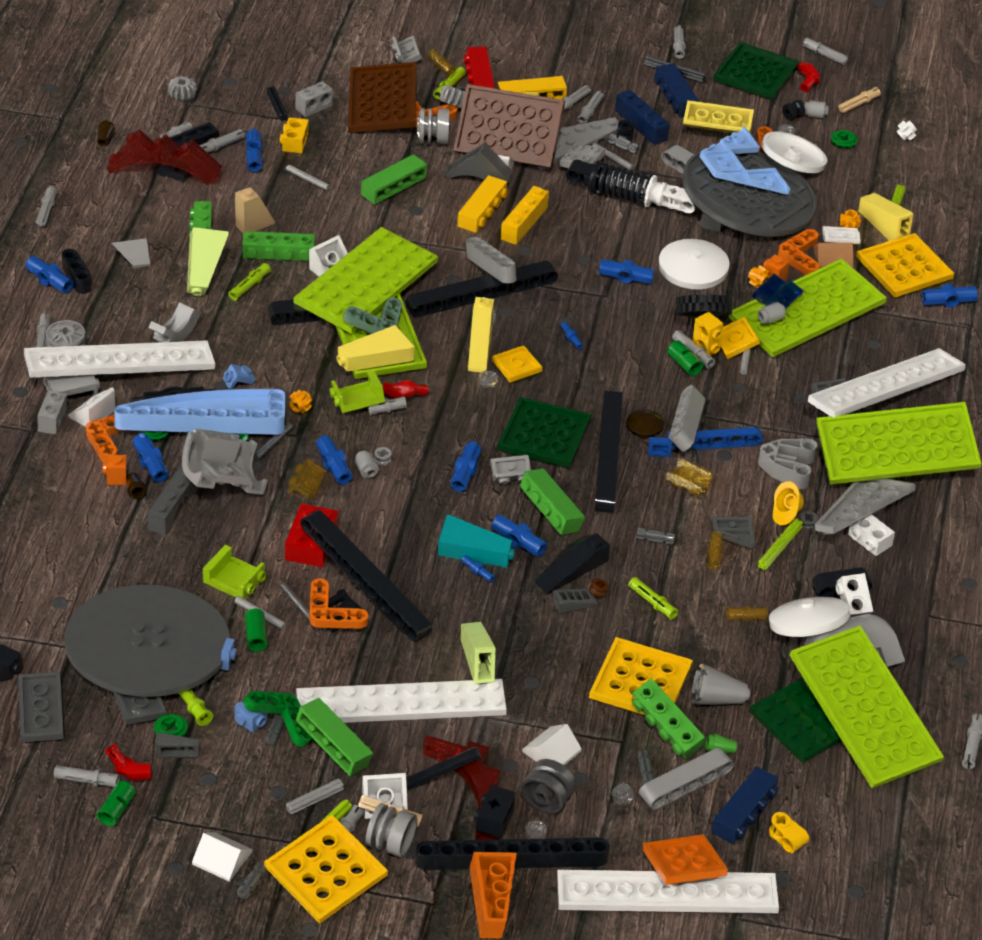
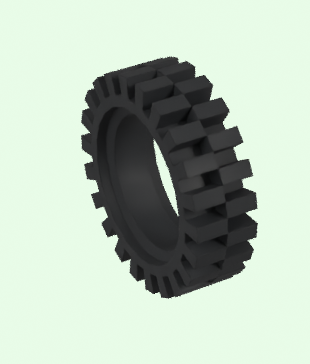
M700 294L676 297V315L698 317L707 312H710L715 317L732 315V297Z

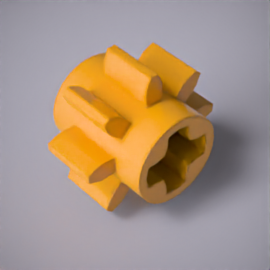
M847 210L845 214L840 215V226L846 228L860 227L861 215H858L855 210Z
M761 265L758 268H752L748 274V278L751 279L749 283L758 289L760 286L765 287L770 281V275H768L770 271Z
M294 391L289 396L291 399L289 406L296 413L300 412L302 414L312 407L309 404L312 398L306 391Z

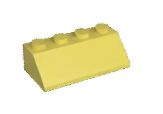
M688 100L683 126L724 133H737L745 126L749 133H751L754 110Z

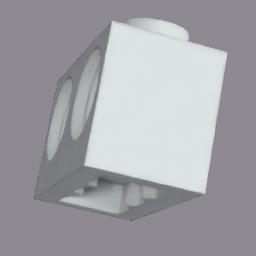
M872 514L850 525L848 532L852 539L856 540L875 556L893 545L895 534L893 530Z
M865 573L842 576L836 583V592L840 595L841 600L848 604L850 618L871 614L873 608ZM847 584H852L855 588V591H851L848 588ZM852 602L858 605L859 610H855L852 607Z

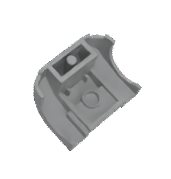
M194 429L193 432L188 431L182 452V468L186 477L197 487L214 489L215 483L221 485L230 483L241 487L246 493L263 495L268 482L267 479L258 481L253 474L252 462L257 443L252 439L250 442L239 439L240 435L210 430Z
M864 614L851 617L841 627L823 634L807 636L806 642H804V645H808L861 625L887 668L892 665L898 666L905 662L894 630L884 619L877 615Z

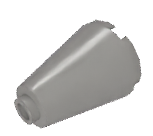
M706 664L699 665L702 669L701 671L696 670L691 693L695 694V699L691 698L693 704H744L745 700H749L750 689L746 683Z

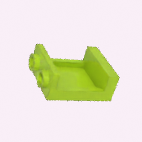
M374 369L367 371L368 381L338 388L335 380L331 381L332 388H329V392L334 400L335 407H339L341 412L345 413L384 403L383 386Z
M224 545L203 568V583L231 596H240L243 599L251 595L257 585L266 578L265 563L261 562L255 567L232 556V547Z

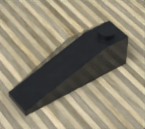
M597 533L582 536L563 549L535 580V584L546 594L552 593L554 590L608 562L610 544Z

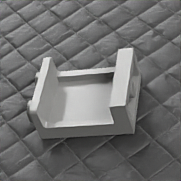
M95 375L44 377L47 391L67 393V396L92 391L94 396L98 394V389H100V382L98 378L95 379Z

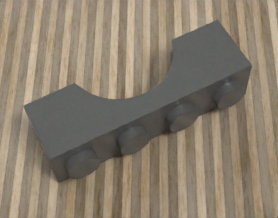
M182 464L147 512L148 530L166 535L175 522L176 513L182 499L185 496L192 498L199 488L186 477Z

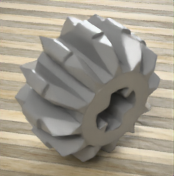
M175 76L174 79L170 80L168 86L171 99H176V101H190V98L195 97L197 91L194 79L189 78V76Z
M445 85L441 89L439 99L445 103L462 108L465 91Z

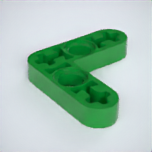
M250 691L244 698V706L252 712L282 714L291 740L295 745L306 747L312 740V737L292 719L297 718L301 707L299 700L294 695L289 693Z

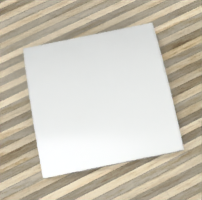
M823 226L822 228L824 242L860 244L861 242L860 232H858L857 228Z

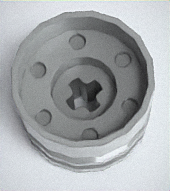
M421 108L417 122L419 143L424 144V136H428V144H430L432 136H436L437 144L448 145L449 109L438 108L437 116H433L432 108H429V116H426L425 108Z
M62 320L51 324L47 328V347L86 346L85 330L78 322Z
M380 803L373 812L368 824L366 846L373 848L376 846V849L382 850L387 844V853L403 858L410 848L415 835L417 815L401 810L396 816V807L390 806L388 808L387 804Z

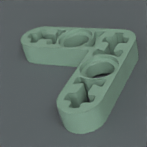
M395 297L388 298L383 307L381 317L350 306L346 309L343 318L348 324L373 334L385 329V326H397L402 303ZM386 316L391 317L393 320L387 319ZM365 320L370 321L373 325H369Z

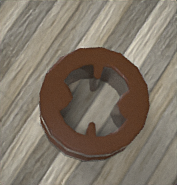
M595 578L589 586V591L594 596L604 597L609 585L603 579Z

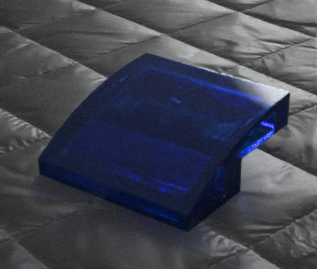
M773 274L753 293L752 297L766 306L779 302L787 309L803 294L804 290L791 280L786 283L776 274Z

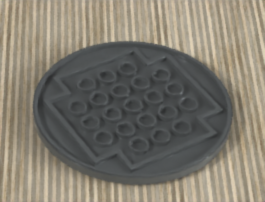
M701 151L691 156L685 165L682 181L684 189L692 202L709 217L735 230L759 236H786L807 227L816 212V198L807 181L797 171L781 165L765 153L758 151L757 153L735 155L746 170L776 168L790 187L789 194L715 178L700 158Z
M130 585L105 591L84 602L72 614L67 623L65 650L73 667L92 683L125 695L156 697L187 691L214 676L222 667L221 652L226 638H230V634L222 615L210 603L199 596L181 589L162 585Z

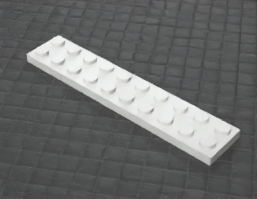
M208 341L24 348V357L29 376L37 378L215 369V361Z
M938 348L810 394L808 402L828 414V416L835 418L838 415L851 413L965 370L966 364Z
M502 679L474 684L473 680L296 688V696L301 706L320 698L343 723L506 715Z
M557 870L558 910L778 913L779 911L775 873L727 872V876L716 879L709 878L696 882L689 881L675 885H665L657 871Z

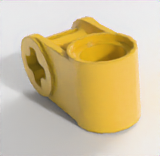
M777 812L772 816L769 835L788 853H794L809 842L807 831L792 820L789 815Z

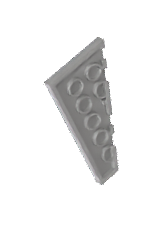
M614 117L560 128L553 165L558 163V160L567 153L574 143H582L584 145L598 144L599 140L608 139L611 134L617 135L618 120ZM538 166L541 171L546 169V167Z
M887 478L854 482L815 523V531L823 532L824 534H835L915 491V484Z

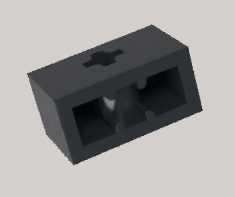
M491 785L488 793L484 792L482 796L481 808L476 809L474 821H477L476 830L501 837L514 809L516 792Z

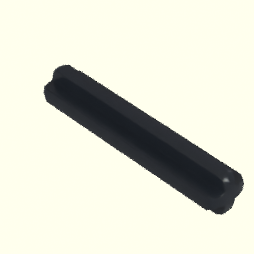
M274 86L268 87L267 94L279 120H287V111Z

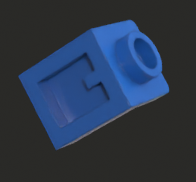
M668 431L667 438L649 437L648 456L671 457V450H675V444L669 439L670 431Z

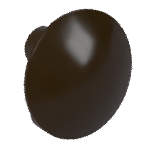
M637 410L627 417L626 426L632 432L638 434L639 438L647 439L649 436L663 431L664 421L656 412Z

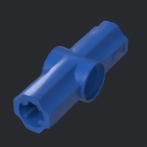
M250 129L246 133L247 169L251 170V172H258L262 169L261 133L256 129Z
M35 256L29 257L25 263L26 269L38 276L39 281L44 286L50 284L65 294L69 293L74 286L73 280L62 274L60 268L54 263L49 265Z
M602 259L599 274L618 278L622 283L636 281L652 284L654 269L636 266L630 260L620 263Z
M946 284L940 289L922 290L923 305L945 304L946 307L951 308L962 302H975L978 298L976 286L955 288L952 284Z
M144 433L137 434L133 439V445L138 452L142 468L147 469L153 481L157 483L164 482L169 475L163 463L160 449L154 447L148 435Z
M327 435L321 436L316 441V447L322 456L325 469L331 471L337 483L341 485L348 484L353 479V474L346 464L344 452L341 449H337L331 437Z
M471 441L467 443L461 457L458 456L456 460L451 487L457 492L466 490L471 477L475 476L482 449L477 442Z
M499 514L491 524V529L512 540V547L514 548L522 547L536 557H541L547 549L548 543L532 534L529 526L524 523L518 525Z

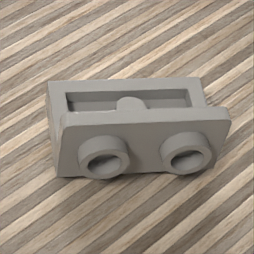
M414 35L398 42L395 36L392 37L394 42L392 47L398 62H417L422 59Z
M528 455L490 460L493 483L499 482L500 485L508 484L510 481L515 480L521 483L525 471L531 470Z

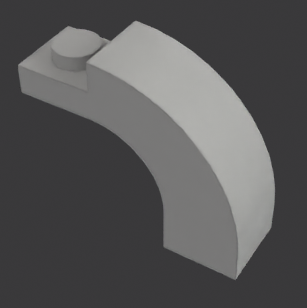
M179 303L172 318L166 324L159 325L151 321L148 328L154 330L153 339L160 342H182L194 329L201 313Z

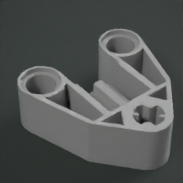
M779 439L763 444L760 447L758 464L772 478L781 482L791 481L799 489H805L809 486L811 468L806 464H811L815 461L817 442L812 439Z

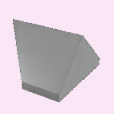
M147 238L112 243L132 264V268L150 266Z

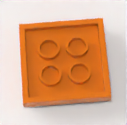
M704 834L643 843V852L665 885L727 876L728 868Z

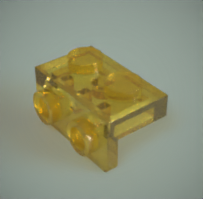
M307 458L303 463L299 462L293 472L296 474L287 483L289 485L287 493L291 494L294 490H297L311 500L315 496L326 470Z
M680 458L676 468L667 473L666 479L671 481V484L674 486L684 487L688 489L689 493L698 495L708 490L713 472Z

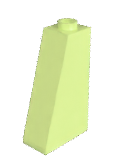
M192 228L189 243L187 293L195 296L205 295L229 232Z
M481 622L461 624V643L474 684L494 682L496 648Z

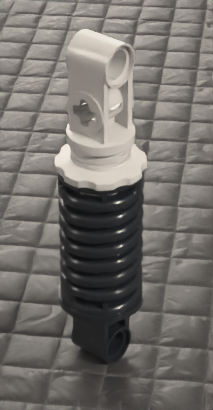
M578 159L572 161L566 172V177L569 181L588 185L590 192L606 193L608 196L612 195L615 198L618 197L626 201L631 200V202H637L645 207L655 203L657 206H665L685 213H692L696 208V205L689 198L685 189L669 185L665 182H657L656 175H646L645 173L641 175L638 171L634 173L633 170L628 171V169H622L619 166L616 168L615 165L609 167L608 163H604L601 160H597L594 165Z

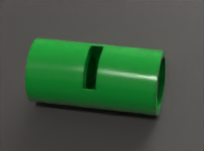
M680 340L670 344L667 350L668 355L690 376H695L701 372L704 366L703 362Z
M253 608L244 615L247 647L253 652H260L265 650L268 645L265 613L261 609Z
M119 781L97 812L98 820L106 826H115L135 796V788L126 781Z

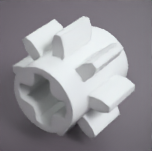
M903 120L898 125L900 129L897 130V133L904 141L907 138L911 141L916 136L914 132L917 131V128L910 120L907 123Z

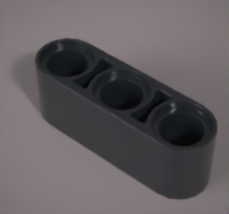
M65 249L62 251V268L67 277L73 280L74 289L80 294L89 293L92 289L91 274L75 249Z
M294 299L274 301L268 305L270 320L274 325L315 322L321 319V317L295 304Z
M862 567L820 573L812 579L818 597H840L836 592V583L842 576L865 573L868 590L870 591L873 587L866 569ZM848 583V588L851 591H855L854 586Z

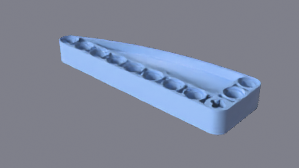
M231 389L156 397L115 407L114 426L119 430L193 432L194 429L237 434L277 435L282 434L285 428V392L279 389Z

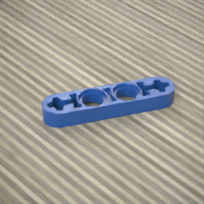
M757 427L697 431L692 448L703 450L756 446L763 441V435ZM734 436H740L737 440L731 439ZM721 437L719 441H713L714 438Z

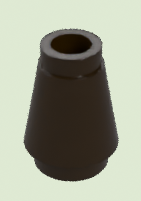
M105 120L98 125L97 143L99 145L106 146L113 135L115 128L112 122Z
M130 473L127 476V492L129 496L135 499L142 498L145 495L146 485L137 473Z

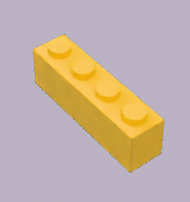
M563 76L498 82L497 87L500 90L518 93L539 92V96L560 100L566 97L567 86Z
M488 175L458 212L457 227L477 233L485 225L486 220L492 216L493 211L500 206L501 201L507 197V181Z
M536 186L530 189L502 222L501 240L514 245L519 243L548 208L549 191Z

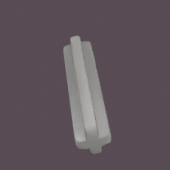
M335 779L287 802L286 809L289 814H294L342 791L344 784L340 779Z

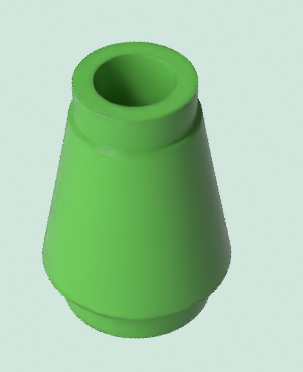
M716 733L708 734L705 741V750L711 751L721 748L725 753L735 754L737 741Z

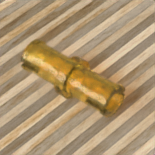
M436 49L429 51L428 57L435 62L437 68L442 69L448 76L455 71V67L448 62L445 56H441Z
M717 531L710 534V545L707 547V553L709 554L707 566L711 569H717L720 566V555L723 553L721 546L723 535Z
M745 605L744 607L726 608L727 620L744 619V621H750V619L767 620L768 609L766 607H750Z

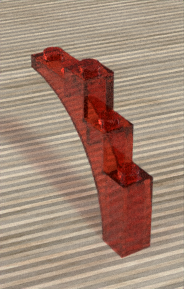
M139 129L135 133L131 132L126 137V144L117 154L113 153L108 158L106 168L112 173L119 168L131 164L145 162L161 163L185 170L208 185L219 177L222 166L194 140L179 146L166 134L161 138L158 137L153 142Z
M426 735L423 743V755L439 762L473 747L479 749L481 754L479 759L454 769V771L471 788L477 800L478 808H481L484 792L488 793L491 785L496 787L500 785L501 770L486 766L489 746L469 741L467 746ZM475 830V840H496L499 838Z

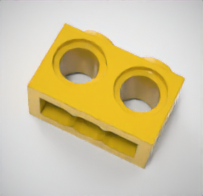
M288 118L287 124L283 126V134L280 135L282 151L303 153L309 134V120Z
M710 312L695 318L693 342L699 347H703L709 356L720 351L723 322Z

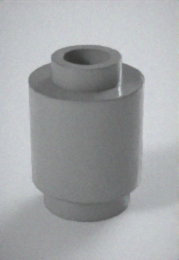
M811 100L810 102H805L804 115L822 119L828 116L829 106H826V102Z
M775 302L762 307L757 314L762 324H771L784 319L786 310L783 304Z
M368 451L357 453L355 464L363 478L374 477L378 473L379 467L373 455Z

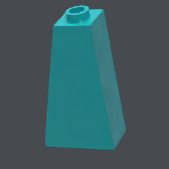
M446 516L438 541V556L462 559L466 555L475 562L505 568L508 567L509 560L513 561L515 549H512V540L454 516Z

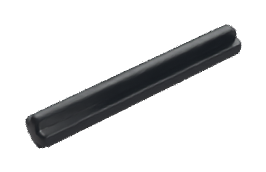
M649 56L644 60L645 66L655 69L656 66L672 64ZM676 65L684 78L701 83L705 81V73Z
M473 747L407 776V790L481 757L479 749Z

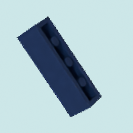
M674 63L656 66L654 74L655 83L658 84L661 92L664 93L667 101L672 105L673 111L677 113L679 118L684 117L687 101L699 102V99Z
M631 90L617 94L615 111L625 120L632 121L634 128L654 146L668 141L670 124Z
M756 766L714 818L712 834L733 845L739 838L742 839L747 832L748 826L756 822L759 812H764L769 800L776 797L779 791L777 786L779 777Z

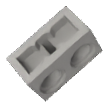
M323 81L296 92V110L304 117L332 106L333 89Z
M48 390L37 415L38 432L57 434L67 411V393Z

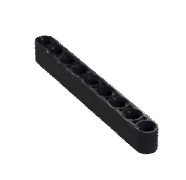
M541 261L517 267V279L513 283H503L489 274L411 294L406 298L405 303L414 317H422L473 304L476 297L493 299L548 285L557 280L558 273L549 261Z
M604 390L595 511L614 512L623 392Z
M316 510L301 519L303 530L411 641L415 642L432 631L430 621L321 510Z
M600 837L422 841L416 846L415 863L422 870L470 869L474 852L517 853L515 868L599 867L608 862L610 844L606 839Z

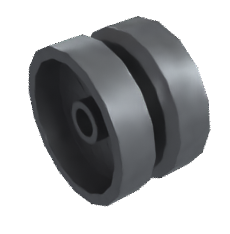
M541 759L534 764L530 774L522 782L520 789L526 802L534 809L543 813L554 814L562 809L567 798L574 791L576 782L570 770L563 764L551 759Z

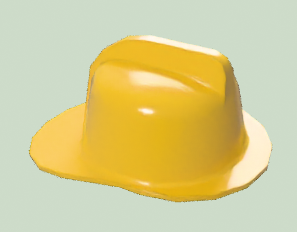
M791 481L781 483L774 495L773 519L775 523L782 526L793 521L804 504L803 495L799 492L797 485Z

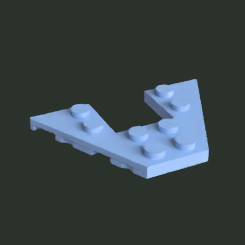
M745 126L739 132H733L731 136L724 137L718 144H712L700 153V158L715 178L783 194H789L790 187L776 168L746 170L735 154L757 153L760 148Z

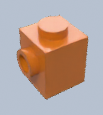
M775 254L764 262L763 267L770 271L768 273L770 275V283L778 286L787 279L790 261Z
M107 455V462L103 463V474L107 475V485H127V455Z

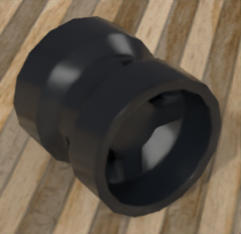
M795 100L792 104H784L782 112L787 120H792L796 116L800 117L805 114V106L801 100Z
M630 120L619 121L617 138L622 137L632 142L634 123Z

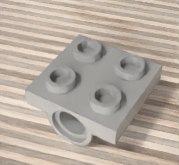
M574 143L561 158L560 167L569 168L572 161L576 159L595 165L597 160H601L606 154L605 148Z

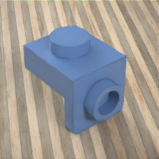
M230 364L223 376V380L229 389H233L237 382L253 384L256 380L252 370L245 365Z
M226 638L221 652V660H223L221 670L228 671L232 660L236 658L237 648H234L235 639Z
M241 701L235 705L236 722L252 733L266 724L267 713L252 712Z

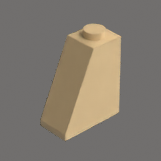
M251 187L235 192L236 227L243 234L244 231L255 232L275 224L263 201Z

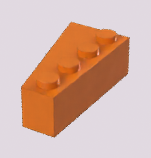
M473 853L469 870L480 938L502 939L507 922L517 853Z

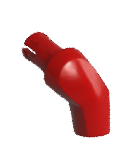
M800 62L797 65L798 71L806 77L805 81L800 85V89L803 92H809L813 85L819 84L821 77L811 63Z
M405 380L396 384L386 381L382 385L384 394L393 399L403 396L407 399L413 395L427 396L429 391L426 384H415L412 380Z
M112 744L113 749L109 746L105 750V753L115 764L114 770L121 776L132 781L152 779L151 763H136L130 757L124 756L117 744Z

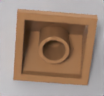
M817 243L813 245L815 259L819 263L820 268L841 258L853 268V243Z

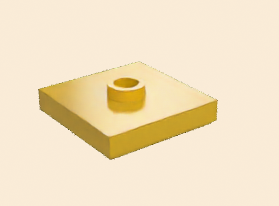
M745 317L723 327L721 350L727 359L760 344L758 337Z
M524 345L492 356V362L510 383L542 372V366Z

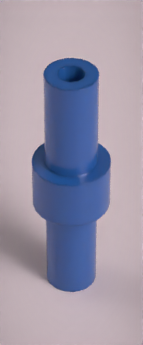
M563 322L561 328L566 333V338L578 350L582 349L583 344L578 339L576 331L571 329L567 322Z
M466 555L462 557L461 562L471 568L474 574L477 576L481 575L487 581L493 582L495 576L487 571L484 565L473 561Z

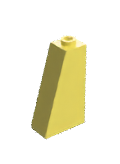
M876 193L860 198L858 211L889 241L910 234L914 215L911 211Z
M485 297L475 298L468 371L487 372L492 344L494 299Z
M394 325L339 346L337 362L347 372L411 362L414 360L415 347Z

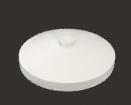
M769 132L764 136L761 143L764 152L781 165L796 171L819 173L824 170L827 163V157L820 148L810 141L790 133Z
M682 239L674 241L663 248L659 256L658 266L661 274L677 286L688 289H706L714 287L725 280L729 272V258L720 247L713 243L699 239Z
M833 597L802 598L785 603L774 609L769 615L771 630L780 635L792 637L813 636L835 630L844 625L850 618L848 604L841 599Z

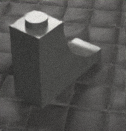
M485 142L450 163L444 175L448 179L460 175H470L484 180L490 175L505 180L508 183L512 170Z

